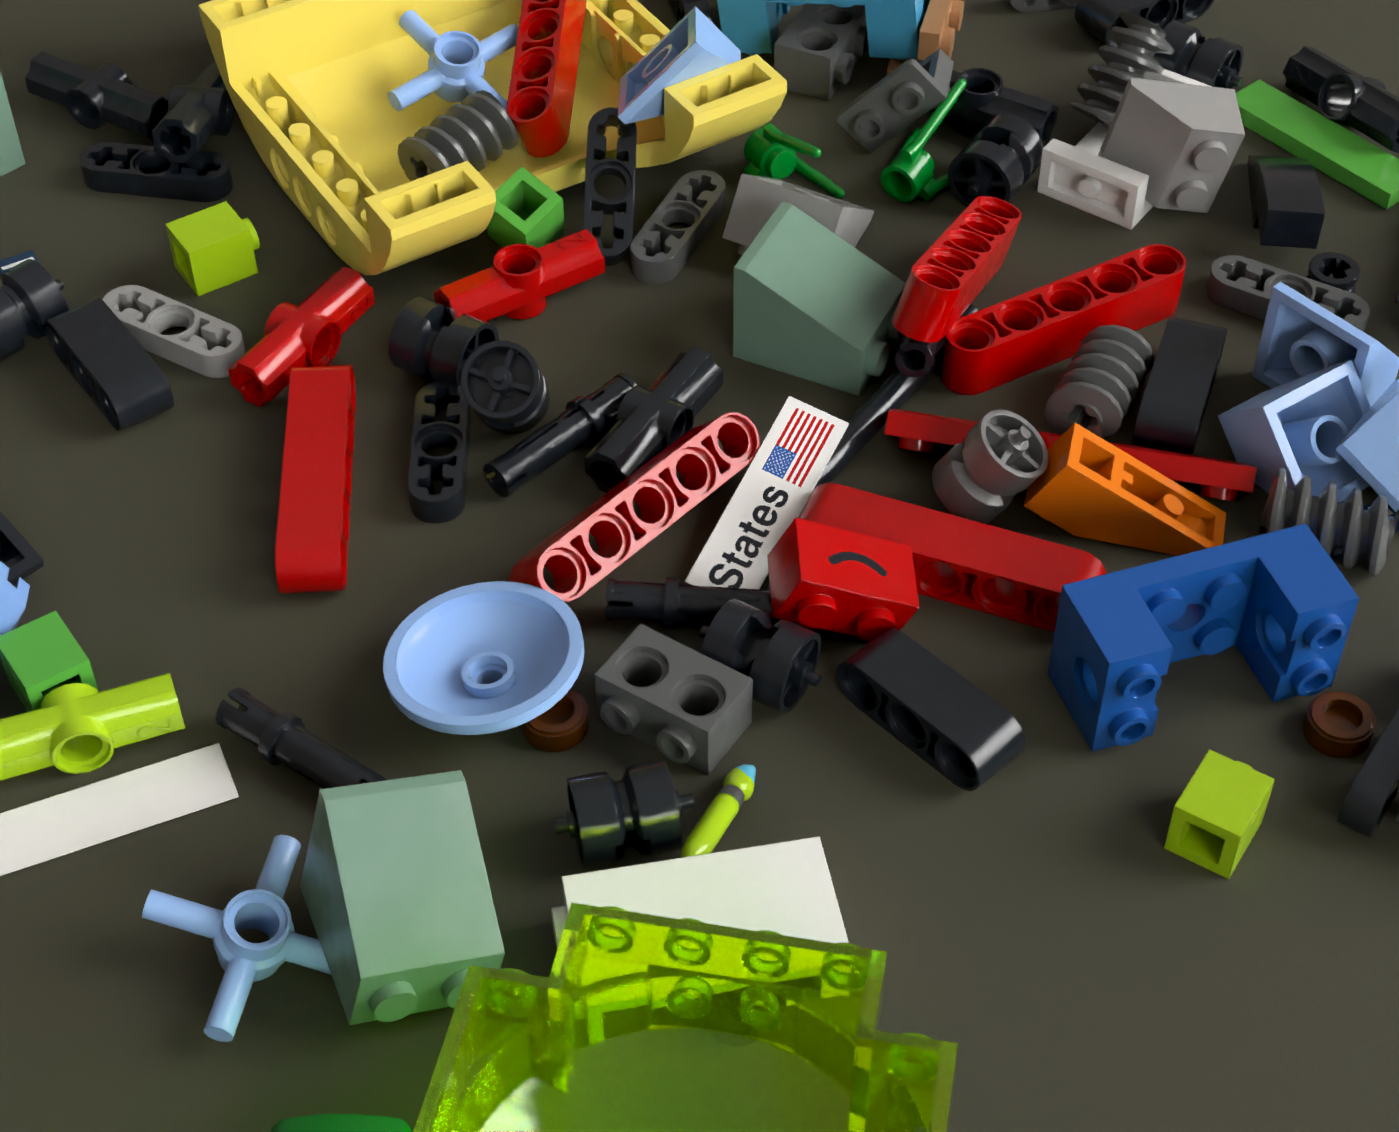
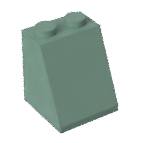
M782 201L734 266L733 357L860 396L872 376L879 377L882 374L887 363L889 348L894 341L898 342V330L893 326L892 319L906 283L793 204Z
M450 771L320 789L300 888L349 1025L376 1020L393 1022L409 1014L446 1007L462 1009L473 1006L480 1001L491 999L505 951L467 784L462 771Z

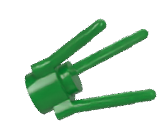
M961 78L956 81L948 92L947 98L938 105L922 129L916 128L913 130L897 156L882 170L880 176L881 184L885 191L895 200L904 203L911 202L919 195L924 201H929L939 190L949 186L948 173L935 180L933 179L934 161L930 154L922 148L966 87L967 82L965 79Z
M767 123L764 127L757 129L747 139L744 146V156L749 164L745 167L744 174L784 179L796 170L835 197H844L845 191L796 156L797 151L813 158H819L821 150L818 147L781 132L771 123Z

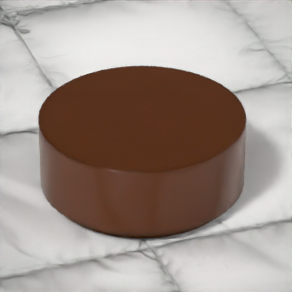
M570 688L564 697L553 707L533 720L522 724L523 735L532 746L543 751L561 752L577 746L587 735L589 728L588 706L583 696Z
M1340 691L1325 692L1316 696L1310 702L1303 723V732L1310 745L1319 752L1335 758H1351L1360 755L1368 748L1376 727V717L1371 707L1355 695Z

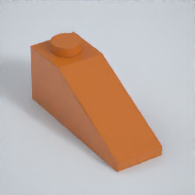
M1074 423L1047 449L1049 461L1045 472L1027 488L1024 507L1077 537L1176 556L1223 544L1226 512L1077 423Z

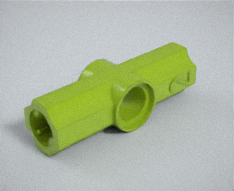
M166 673L101 692L89 684H65L48 693L44 697L40 709L0 719V781L54 765L65 773H88L106 764L112 757L114 748L185 729L171 674Z

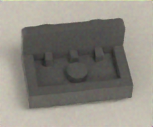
M941 49L935 51L921 63L914 59L907 60L838 112L837 123L871 153L890 138L901 133L907 126L925 113L936 108L947 98L950 91L949 85L954 62Z

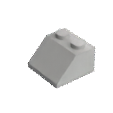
M1130 77L1098 156L1149 175L1145 200L1154 207L1208 213L1245 137L1235 89Z
M741 174L722 238L739 243L737 253L743 255L783 201L793 204L855 247L870 224L874 210L779 179Z

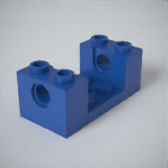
M1305 523L1062 585L1047 674L1092 752L1115 745L1128 746L1154 733L1159 711L1155 704L1156 694L1162 683L1160 676L1167 674L1169 663L1203 654L1214 655L1229 647L1236 646L1272 702L1299 695L1312 696L1325 688L1332 687L1359 597Z

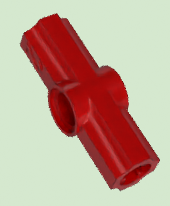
M587 229L539 248L528 244L508 245L498 250L495 254L492 267L435 290L434 301L453 309L457 317L462 316L464 313L486 322L502 315L513 319L533 318L542 313L546 308L548 296L605 273V258L600 251L597 239Z
M344 266L337 273H333L299 305L283 302L276 306L266 322L264 337L228 369L231 385L238 389L245 401L262 407L267 401L275 398L290 383L292 367L328 366L340 348L342 334L375 304L373 288L363 280L360 272Z

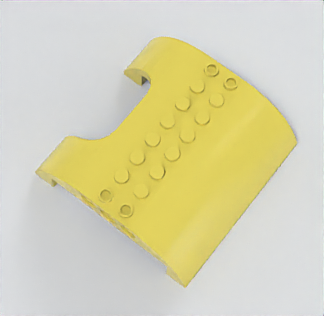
M211 0L198 5L203 27L218 70L239 118L258 154L284 192L330 248L353 270L364 275L383 273L477 237L486 230L493 216L496 204L495 191L521 166L554 192L585 181L587 133L590 119L601 109L609 107L618 108L620 79L670 31L637 0H587L570 131L564 147L551 156L544 158L534 157L527 153L518 136V143L511 150L503 149L502 155L495 161L487 160V166L480 172L467 160L410 181L400 165L398 145L407 137H414V134L420 128L429 126L436 117L445 115L452 106L461 104V102L446 101L435 92H432L400 111L392 107L388 99V92L426 72L430 56L400 27L399 20L401 16L408 10H414L439 36L449 31H463L473 35L480 42L512 23L519 27L523 0ZM516 46L485 63L483 78L506 101L508 100ZM755 54L664 88V115L635 122L637 126L635 168L667 164L759 129L771 121L781 107L787 93V80L759 55ZM609 126L604 135L607 140L605 159H616L617 141L621 136L617 133V127Z

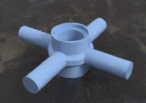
M408 10L401 16L399 20L400 27L430 56L426 72L388 92L389 102L395 110L400 111L432 92H435L446 101L461 102L468 95L475 94L476 91L485 90L495 96L507 111V101L483 77L486 62L516 46L518 26L512 23L479 42L473 35L463 31H449L439 36L414 10Z
M277 835L274 837L256 888L236 895L223 911L153 889L150 890L145 902L142 918L213 939L219 963L225 973L207 1019L204 1033L216 1041L230 1042L233 1040L253 982L270 977L285 961L331 975L319 940L295 933L290 910L283 900L301 849V843L291 836ZM244 929H258L266 933L270 940L263 943H251L241 938L238 932Z

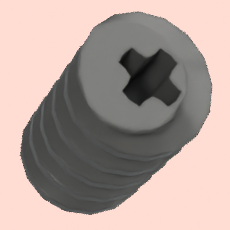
M1121 10L1119 14L1128 28L1115 26L1111 27L1109 31V36L1118 47L1103 45L1098 50V54L1107 66L1092 64L1087 69L1088 74L1097 84L1080 83L1077 87L1078 93L1086 103H1068L1077 111L1107 127H1110L1130 77L1145 79L1143 77L1145 71L1161 74L1164 69L1154 58L1155 54L1172 55L1175 51L1165 40L1166 32L1147 19L1127 10Z
M480 90L476 91L475 94L468 95L461 101V104L452 106L445 115L436 117L429 126L420 128L414 134V137L404 139L398 145V157L400 165L410 181L467 160L480 172L487 166V160L495 161L502 155L503 149L511 150L518 143V135L513 122L499 100L491 93Z
M1105 325L1089 331L1081 341L1079 349L1073 355L1070 364L1063 372L1062 378L1056 384L1054 392L1046 402L1045 416L1048 425L1055 434L1063 435L1074 423H1077L1100 438L1113 435L1120 428L1123 417L1130 410V404L1138 395V389L1144 384L1146 375L1153 367L1154 354L1151 345L1142 335L1123 326Z
M1278 468L1265 505L1259 532L1263 527L1267 528V533L1306 523L1330 557L1337 548L1342 549L1343 566L1345 569L1351 570L1360 557L1366 555L1368 558L1369 575L1376 577L1384 567L1399 519V509L1393 517L1388 516L1387 497L1384 495H1379L1368 510L1363 509L1362 492L1358 488H1354L1343 503L1337 501L1336 483L1332 481L1326 484L1318 496L1312 495L1311 476L1305 474L1293 489H1288L1286 470Z

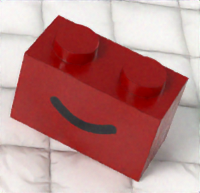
M795 517L767 555L773 618L785 619L802 624L805 627L825 629L872 641L889 628L901 630L920 608L912 548L910 545Z

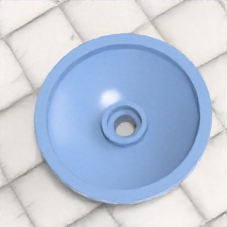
M493 581L475 583L447 591L432 598L414 610L401 622L391 636L383 658L384 679L394 704L403 714L417 724L449 734H493L518 727L533 720L564 697L575 683L581 671L585 653L584 640L576 615L556 595L539 587L518 582Z

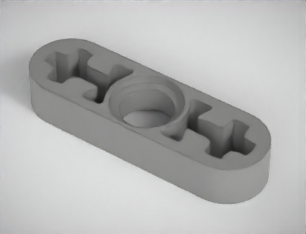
M139 285L120 286L108 292L103 298L107 306L146 351L206 377H228V369L246 353L242 333L236 326ZM173 327L187 328L185 331L174 335L160 334L162 331Z

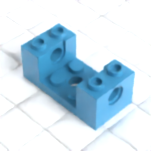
M717 0L721 32L742 53L748 55L772 54L774 44L779 38V23L783 14H788L791 6L833 4L837 7L846 8L854 5H865L869 57L892 58L896 60L917 58L919 31L930 0Z

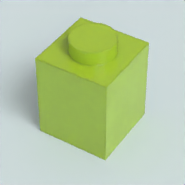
M227 201L165 224L174 266L198 297L258 273L254 250L260 248L257 232L252 222L248 218L241 219Z
M1209 749L1174 806L1164 849L1229 879L1263 822L1275 779L1256 771L1246 763L1234 761Z

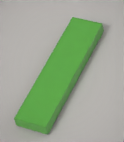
M1260 79L1236 92L1243 126L1297 158L1308 160L1314 168L1386 210L1399 202L1398 158Z

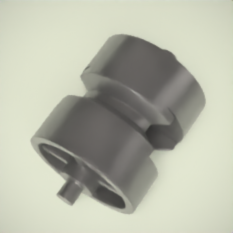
M1001 409L990 411L967 433L962 443L952 447L936 463L932 472L935 492L943 505L955 516L984 524L989 523L1012 502L1014 495L1024 491L1045 472L1049 461L1047 447L1038 431L1020 415Z

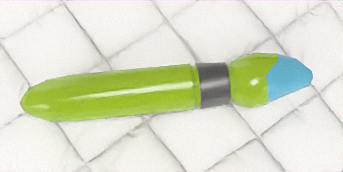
M740 765L727 774L723 781V788L715 796L687 837L682 847L681 858L709 854L713 851L735 818L742 803L749 800L754 791L756 768L753 765Z

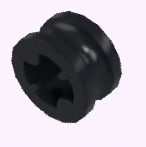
M1320 253L1311 259L1306 278L1355 294V283L1359 279L1360 268L1352 258L1341 253Z

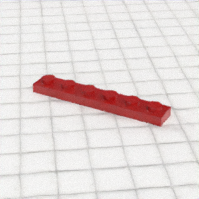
M891 409L888 410L885 435L898 436V448L933 453L934 442L948 445L962 443L967 433L978 422ZM1038 431L1047 449L1062 436L1061 434ZM1109 442L1174 482L1183 481L1201 484L1199 493L1201 496L1236 501L1238 490L1253 493L1257 467L1253 464Z

